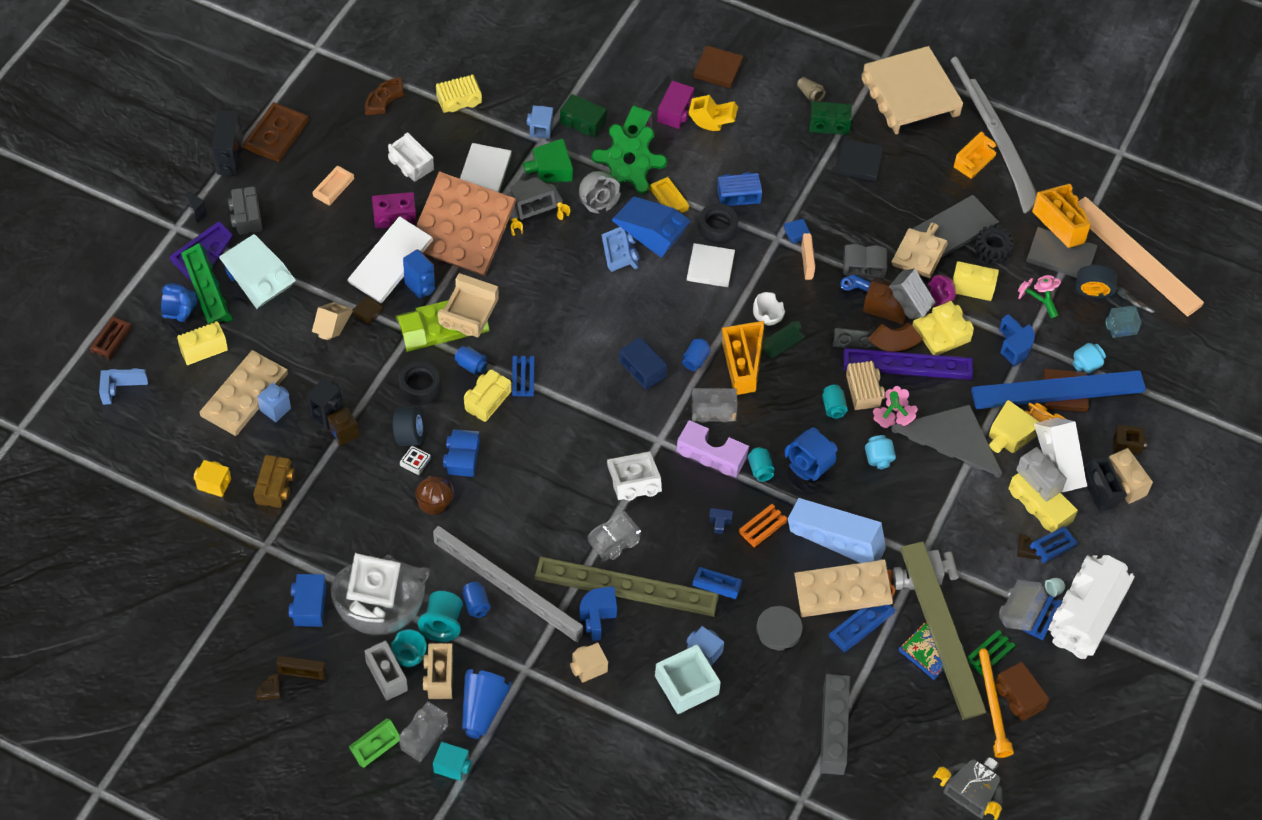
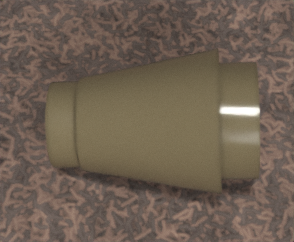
M806 77L799 79L797 86L810 102H820L823 100L826 91L822 85Z

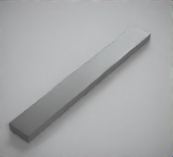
M440 526L433 531L434 543L574 641L578 642L583 636V625Z

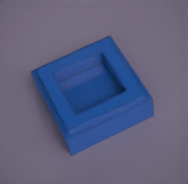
M804 219L784 224V230L791 244L802 241L803 234L810 233Z

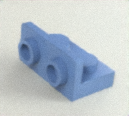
M621 227L602 234L607 266L611 272L629 264L634 269L639 268L637 260L640 257L634 246L636 238Z

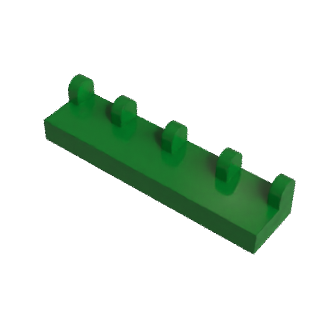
M198 243L181 254L207 323L210 325L215 323V321L218 323L221 321L229 322L233 318L227 310L226 300L222 297L219 289L220 284L212 271L213 266L206 255L207 250Z

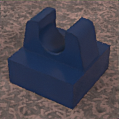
M710 508L709 523H715L714 533L723 534L724 525H731L733 511Z

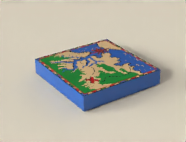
M925 621L900 646L899 651L935 680L944 671L928 624Z

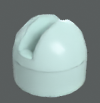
M1051 578L1045 582V589L1049 596L1056 597L1065 590V583L1060 578Z

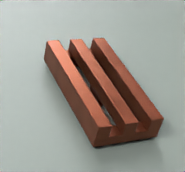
M112 316L91 345V353H98V356L101 357L104 355L106 359L110 360L132 329L131 323ZM117 323L118 325L116 326V328L114 329V331L110 333V331L113 329V327H114L115 324ZM107 337L108 339L106 340V342L104 343V345H103L101 348H99L100 345H101V344L103 343V341L105 340V338Z

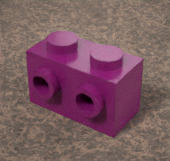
M413 192L372 196L375 228L391 227L398 217L403 218L412 225H417Z

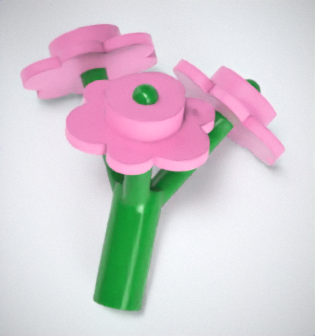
M1051 275L1038 278L1034 288L1038 289V292H1045L1046 299L1029 289L1033 278L1029 282L1024 281L1019 285L1018 292H1020L1018 299H1021L1027 292L1045 304L1051 319L1059 316L1051 299V291L1059 286L1061 283L1060 279Z
M895 386L893 390L889 389L885 392V397L887 398L886 405L889 406L888 409L882 407L881 409L875 408L873 410L874 420L882 427L888 428L895 425L894 420L896 417L897 424L908 425L916 418L915 413L918 411V408L915 405H908L907 398L909 397V392L906 389ZM892 410L898 411L896 416L893 412H891Z

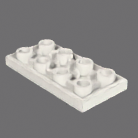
M398 217L348 278V282L382 304L404 277L403 258L416 249L423 253L433 241L432 237L403 218Z

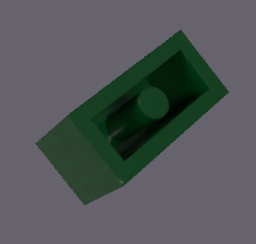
M573 94L570 95L560 109L561 124L593 138L597 136L606 123V108Z

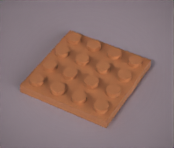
M439 172L416 226L433 239L423 254L486 276L515 206L516 199Z

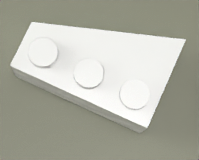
M1054 418L1034 423L1042 453L1067 478L1062 492L1086 487L1087 483L1075 421Z

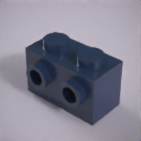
M641 337L620 349L619 362L645 390L666 378V361L663 357H659L654 352L652 346L648 342L645 343Z

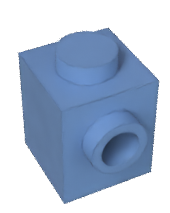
M533 106L532 114L528 113L527 125L530 126V137L550 139L553 124V108Z
M272 382L257 396L260 411L277 422L291 409L288 391L284 387H278Z
M703 626L697 632L693 631L687 639V649L698 644L710 666L723 653L724 641L714 631L707 630Z

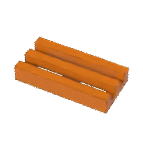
M771 504L741 527L739 534L755 548L787 522V517L785 515L782 516L781 512L776 510L775 506ZM773 520H778L768 529H766L763 533L757 536L755 539L752 538L759 531L763 530Z

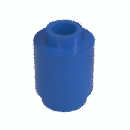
M694 339L683 355L682 364L691 371L701 368L711 352L709 343L704 339Z
M461 346L455 355V361L458 362V365L474 375L483 373L488 366V362H486L487 357L470 346Z
M480 582L466 584L463 587L464 592L462 595L468 614L476 618L485 616L491 606L484 586H481Z

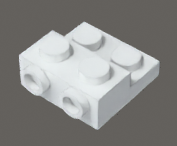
M651 452L607 460L618 500L625 499L631 501L636 496H654L658 492H662L661 477Z

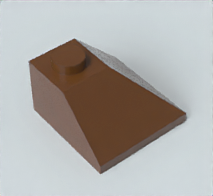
M875 277L865 297L863 312L903 324L906 314L900 302L893 296V292L889 288L892 282Z

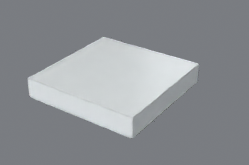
M694 243L687 281L728 287L735 250Z
M355 553L346 599L392 608L401 563Z

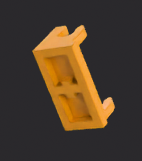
M980 132L957 154L954 168L972 179L996 156V152L990 148L996 146L995 142L986 137L983 132Z

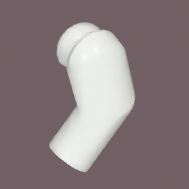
M354 601L349 608L350 611L362 620L373 623H380L381 619L385 616V612L379 607H375L373 612H371L358 601Z

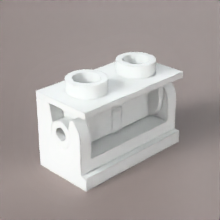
M409 133L404 134L393 145L388 144V157L394 165L397 164L406 177L409 176L414 182L434 170L433 156Z

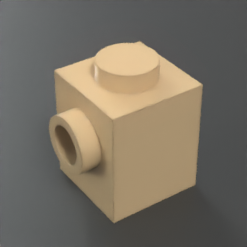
M599 643L588 647L582 646L572 653V663H570L573 674L579 676L582 683L608 672V661Z

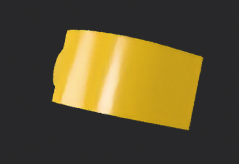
M706 95L692 98L689 115L701 128L710 131H721L722 124L735 122L738 106L735 101L716 105L712 97Z

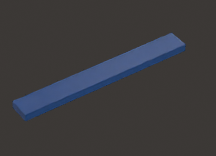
M1139 370L972 387L971 393L975 408L982 409L1002 407L1008 400L1015 405L1143 393L1146 387Z

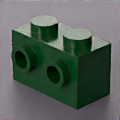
M812 101L809 132L849 135L852 120V104Z

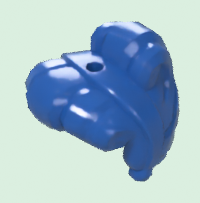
M166 284L162 290V317L184 322L197 305L198 298L196 292L186 289L180 284Z

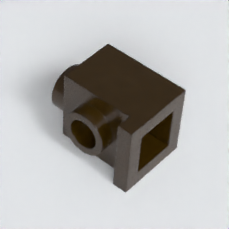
M1117 425L1113 434V455L1127 448L1133 455H1140L1147 446L1144 428Z

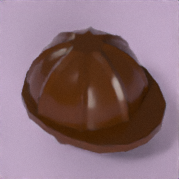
M428 476L415 490L419 508L431 515L443 513L448 504L453 500V484L448 479L439 476Z

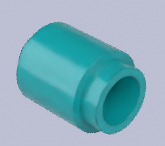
M838 385L826 387L822 397L827 416L834 419L843 417L848 411L844 391Z
M761 447L753 449L747 457L753 476L759 482L770 480L774 476L773 472L775 469L769 451Z

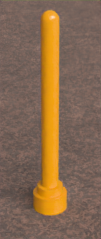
M981 649L979 656L996 735L995 745L993 746L994 754L997 758L1008 757L1014 754L1013 746L1005 736L989 653L986 649Z

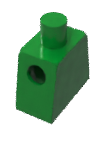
M563 139L534 148L533 160L523 162L525 174L536 172L538 179L545 183L573 181V167Z

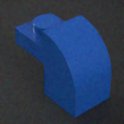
M1008 314L1002 318L999 331L1007 338L1003 342L1000 353L1015 367L1030 355L1035 334L1030 325L1022 328L1020 323Z
M614 586L591 590L583 597L580 604V621H585L586 633L591 632L592 641L601 640L600 619L616 618L617 616Z

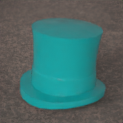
M436 591L430 594L427 612L419 617L417 623L421 633L428 639L436 642H448L457 638L461 632V626L457 620L463 606L462 600L457 595L447 591Z

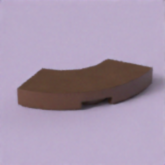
M402 77L393 78L379 84V87L369 94L365 103V115L385 114L386 107L396 98L404 97Z
M910 323L897 329H890L881 324L868 338L876 347L890 352L907 350L923 339Z

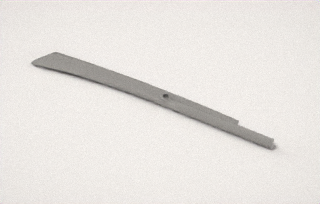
M953 57L951 63L993 136L1015 184L1024 213H1027L1034 206L1037 196L1027 170L976 79H969L958 57Z

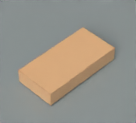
M337 165L313 191V197L330 206L354 180V174Z
M809 233L803 234L801 244L805 280H812L815 271L812 235Z

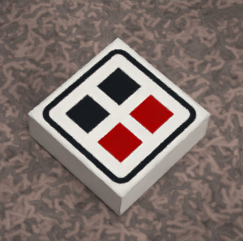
M411 446L400 461V466L420 475L431 460V455Z

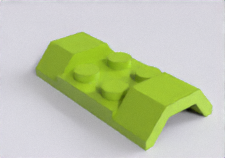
M449 300L418 307L416 311L396 315L407 352L469 337L460 331L447 329L439 324L438 312L440 309L444 310ZM488 321L481 333L489 332Z

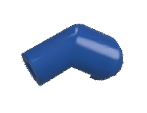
M850 275L843 278L840 284L844 290L860 288L868 292L871 282L857 275Z

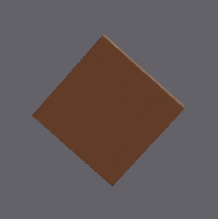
M706 45L694 71L693 78L731 89L743 62V56Z
M1044 369L1043 380L1087 376V372L1053 369ZM1088 398L1044 402V407L1053 410L1087 412L1089 403Z

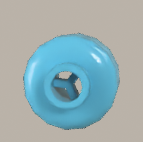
M1087 343L1074 352L1073 357L1075 361L1072 364L1077 371L1087 372L1090 375L1104 365L1106 355L1098 344Z
M885 435L868 439L869 442L865 445V452L869 465L877 466V469L890 467V463L896 458L892 440L886 438Z

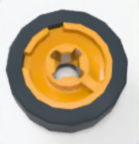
M1088 265L1080 268L1077 272L1076 290L1080 294L1100 299L1110 297L1116 292L1117 274L1109 267Z

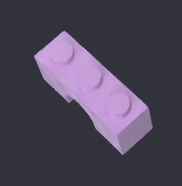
M689 420L678 438L677 452L684 457L699 461L704 466L718 469L725 475L737 477L747 459L749 446L728 438L723 446L712 447L707 444L709 428Z

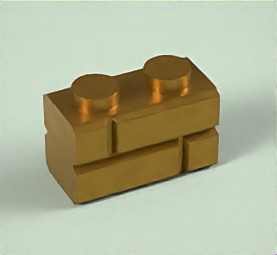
M270 455L264 457L254 490L255 503L281 508L283 501L288 500L290 493L288 484L295 477V468H292V462L289 458H277Z

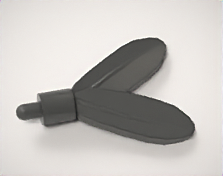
M1116 287L1117 294L1122 298L1128 299L1137 307L1152 313L1155 312L1150 306L1130 295L1124 288Z

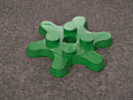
M613 124L609 128V134L613 140L612 146L607 150H594L591 155L592 160L596 164L607 165L610 168V175L619 184L629 181L633 183L637 193L646 194L650 190V184L646 178L647 172L652 168L663 169L668 163L665 155L654 154L649 150V143L654 138V130L649 126H645L638 135L630 137L625 134L624 128L620 124ZM627 153H632L635 156L634 163H625L623 160L624 156Z

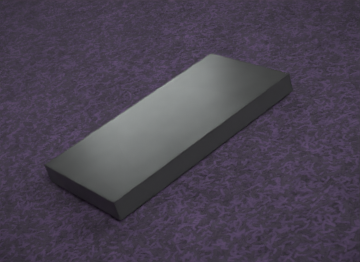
M972 195L912 229L919 232H927L930 223H936L939 227L934 236L947 240L948 244L941 257L943 258L976 239L979 231H983V227L987 226L989 229V226L993 225L996 228L999 221Z

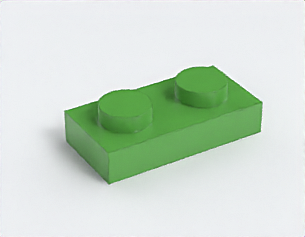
M386 718L351 744L349 748L359 765L364 768L402 738L391 720Z

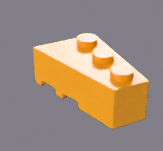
M1071 183L1038 192L1032 210L1068 248L1085 244L1091 225L1084 209L1078 205L1079 199L1077 195L1072 193Z
M764 321L722 328V345L734 395L756 392L764 337Z

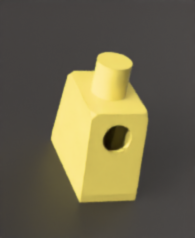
M1008 400L992 424L989 437L993 440L989 444L990 448L996 453H999L1003 448L1011 453H1015L1037 437L1034 423L1039 421Z

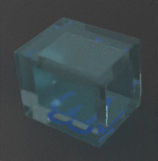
M1136 306L1111 308L1109 316L1106 318V327L1110 330L1112 338L1137 335L1141 325Z

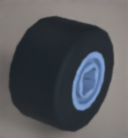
M418 406L398 407L394 411L393 433L399 446L421 445L424 440V417Z

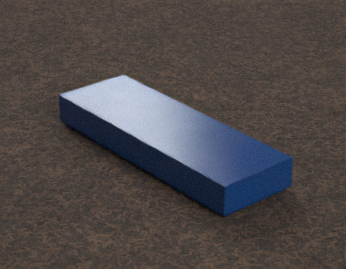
M891 605L862 608L830 632L829 638L845 653L895 613V609Z

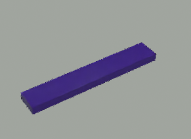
M844 348L843 370H847L850 363L857 364L858 362L873 361L875 369H879L880 373L972 380L973 358Z

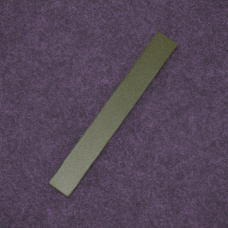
M922 541L902 546L900 551L962 720L984 715L986 713L984 704L925 545Z
M541 556L535 574V580L587 591L614 586L616 597L714 617L719 594L711 591Z

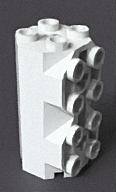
M1098 555L1086 556L1080 572L1076 574L1070 590L1068 589L1062 604L1056 610L1048 628L1054 637L1052 642L1057 647L1071 651L1080 659H1086L1088 655L1093 656L1134 579L1132 573L1129 576L1126 572L1128 570L1126 564L1109 555H1103L1101 559H1097Z

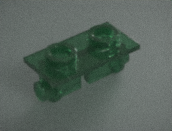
M791 321L782 330L770 337L764 338L762 350L772 359L804 339L805 336L799 331L801 328L798 321Z

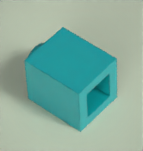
M441 742L433 761L434 773L461 781L464 773H469L472 760H469V750Z

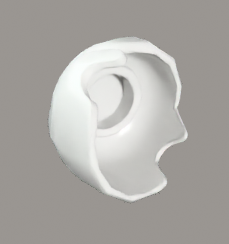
M763 292L758 294L754 301L753 314L759 322L764 321L765 325H775L781 322L785 315L783 302H778L774 293Z

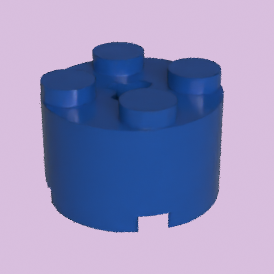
M813 427L803 432L786 447L785 457L786 459L789 457L791 461L789 466L796 475L807 481L809 479L815 481L835 464L837 446L834 442L828 441L818 429Z

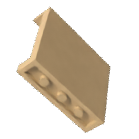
M929 46L865 64L862 81L865 85L867 84L871 97L878 103L880 112L885 115L888 126L892 127L895 134L899 133L901 125L948 111L953 118L960 116L963 102Z

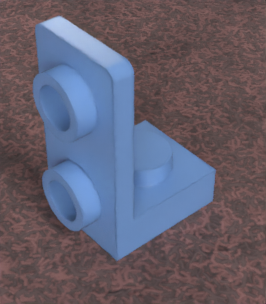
M138 368L131 370H101L99 394L102 403L112 404V396L116 395V386L148 385L146 370Z

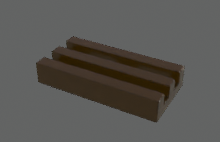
M278 656L277 668L279 674L325 680L326 678L325 662Z

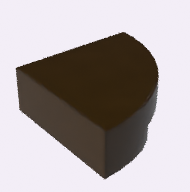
M1019 533L1017 557L1039 560L1041 555L1037 556L1035 554L1037 550L1031 549L1030 545L1033 541L1030 540L1029 536Z
M279 674L269 676L257 688L256 701L280 699Z

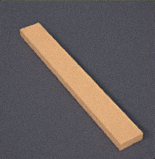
M1087 197L1078 201L1079 207L1084 209L1091 223L1090 229L1187 317L1203 306L1204 302Z

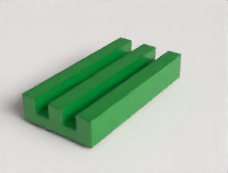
M1000 630L995 632L967 657L968 663L982 676L983 671L980 666V658L976 662L974 661L979 656L981 649H987L998 640L999 642L988 651L990 657L1003 645L1006 647L990 661L991 668H993L1014 650L1016 646L1013 642L1010 643L1006 636L1003 637Z

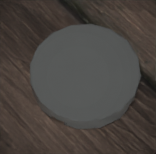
M773 606L764 610L758 617L756 631L762 644L778 651L795 646L801 638L803 629L802 621L798 614L790 608L783 606Z

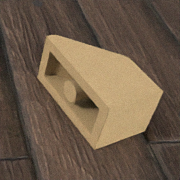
M336 302L318 307L312 332L319 334L318 337L326 340L339 336L351 316L353 308Z

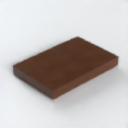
M273 102L244 141L243 148L279 163L308 123L309 117Z

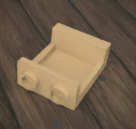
M459 273L455 279L456 288L444 310L440 309L438 312L439 324L447 329H454L467 336L472 335L479 338L499 299L498 286Z

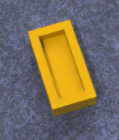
M668 177L650 185L651 192L661 205L674 208L680 213L689 210V204Z

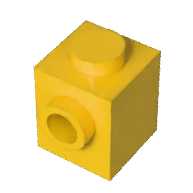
M204 460L202 465L195 470L194 480L198 490L223 497L231 481L229 467H225L216 461L209 462Z

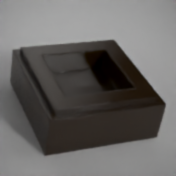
M366 296L353 309V314L370 325L383 311V306Z

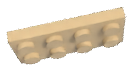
M252 350L201 409L200 416L237 436L259 410L257 396L272 382L279 386L288 375V370Z
M885 560L795 573L801 617L893 604Z

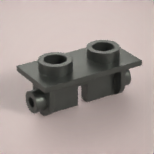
M841 326L839 328L835 327L833 347L875 351L876 346L868 340L874 331L873 329L869 331L841 328Z

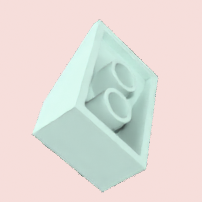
M255 234L219 257L256 309L291 287L296 281L283 262Z

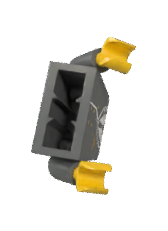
M532 178L526 181L518 180L515 185L510 187L511 194L508 196L516 199L509 221H512L511 234L515 236V228H519L521 234H523V224L518 221V218L522 220L558 207L557 217L560 220H563L564 217L562 212H565L569 217L570 207L562 203L563 199L553 184L545 183L538 178Z
M987 757L983 764L972 759L968 763L962 762L948 768H938L933 778H940L942 780L941 786L946 784L944 794L981 819L987 813L994 815V820L998 819L1003 805V789L998 785L1001 778L994 773L999 767L994 759Z

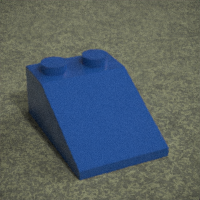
M635 196L612 219L614 223L661 258L682 236L690 223L688 218L674 208Z

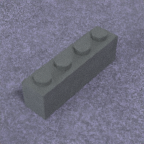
M826 674L823 686L820 773L844 775L847 765L850 676Z

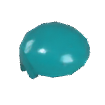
M407 629L397 633L390 649L400 666L412 667L423 660L426 654L427 643L425 637L419 631Z

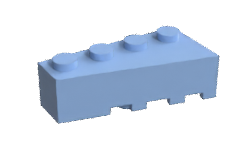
M798 498L788 517L792 533L860 563L880 560L886 549L882 522Z

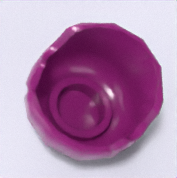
M944 274L934 276L928 283L931 286L929 292L936 302L932 307L935 308L947 302H953L956 296L953 280Z

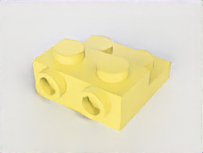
M952 301L933 308L931 314L913 321V327L922 336V340L932 355H940L971 342L974 331L972 323L969 320L965 321L962 317L961 307L959 305L954 306Z

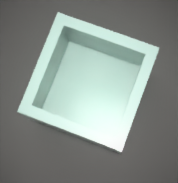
M698 644L656 664L655 677L677 714L719 695L721 682Z

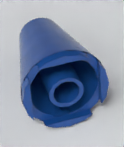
M470 669L465 674L462 730L466 731V736L479 739L480 736H485L511 689L512 682L504 683V677L482 670L479 671V674H472L473 669Z

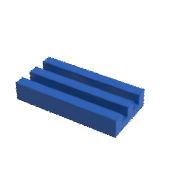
M513 356L512 396H534V356H530V358H526V356H521V358ZM517 364H521V391H517ZM526 364H530L529 391H525Z
M1064 526L1032 542L1030 547L1032 550H1037L1035 554L1037 556L1041 555V561L1044 564L1076 548L1079 543ZM1063 534L1066 536L1044 548L1041 546ZM1070 541V543H1068V544H1066V545H1064V546H1062V547H1060V548H1058V549H1056V550H1054V551H1052V552H1050V553H1048V554L1046 553V552H1048V551H1050V550H1052V549H1054V548H1056V547H1058V546H1060V545H1062V544H1064V543Z
M699 567L692 586L736 599L743 580Z
M1042 591L1022 628V631L1041 640L1044 639L1056 610L1062 604L1061 600L1055 601L1053 600L1054 597L1045 596L1046 593ZM1043 601L1046 604L1042 609L1033 629L1029 628V625L1032 622L1041 602ZM1050 605L1054 606L1042 632H1037Z

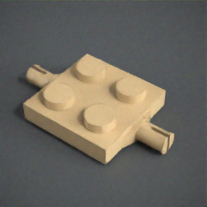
M930 223L927 232H919L909 228L892 260V266L903 270L915 268L918 275L931 278L948 245L947 240L934 236L939 226L936 223Z

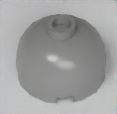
M603 171L592 172L583 178L580 183V200L590 212L597 214L600 213L599 210L604 208L608 211L620 198V184L609 173Z

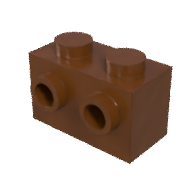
M1023 662L998 675L995 683L996 690L1000 696L1005 697L1012 713L1016 716L1018 715L1021 721L1046 708L1049 698Z

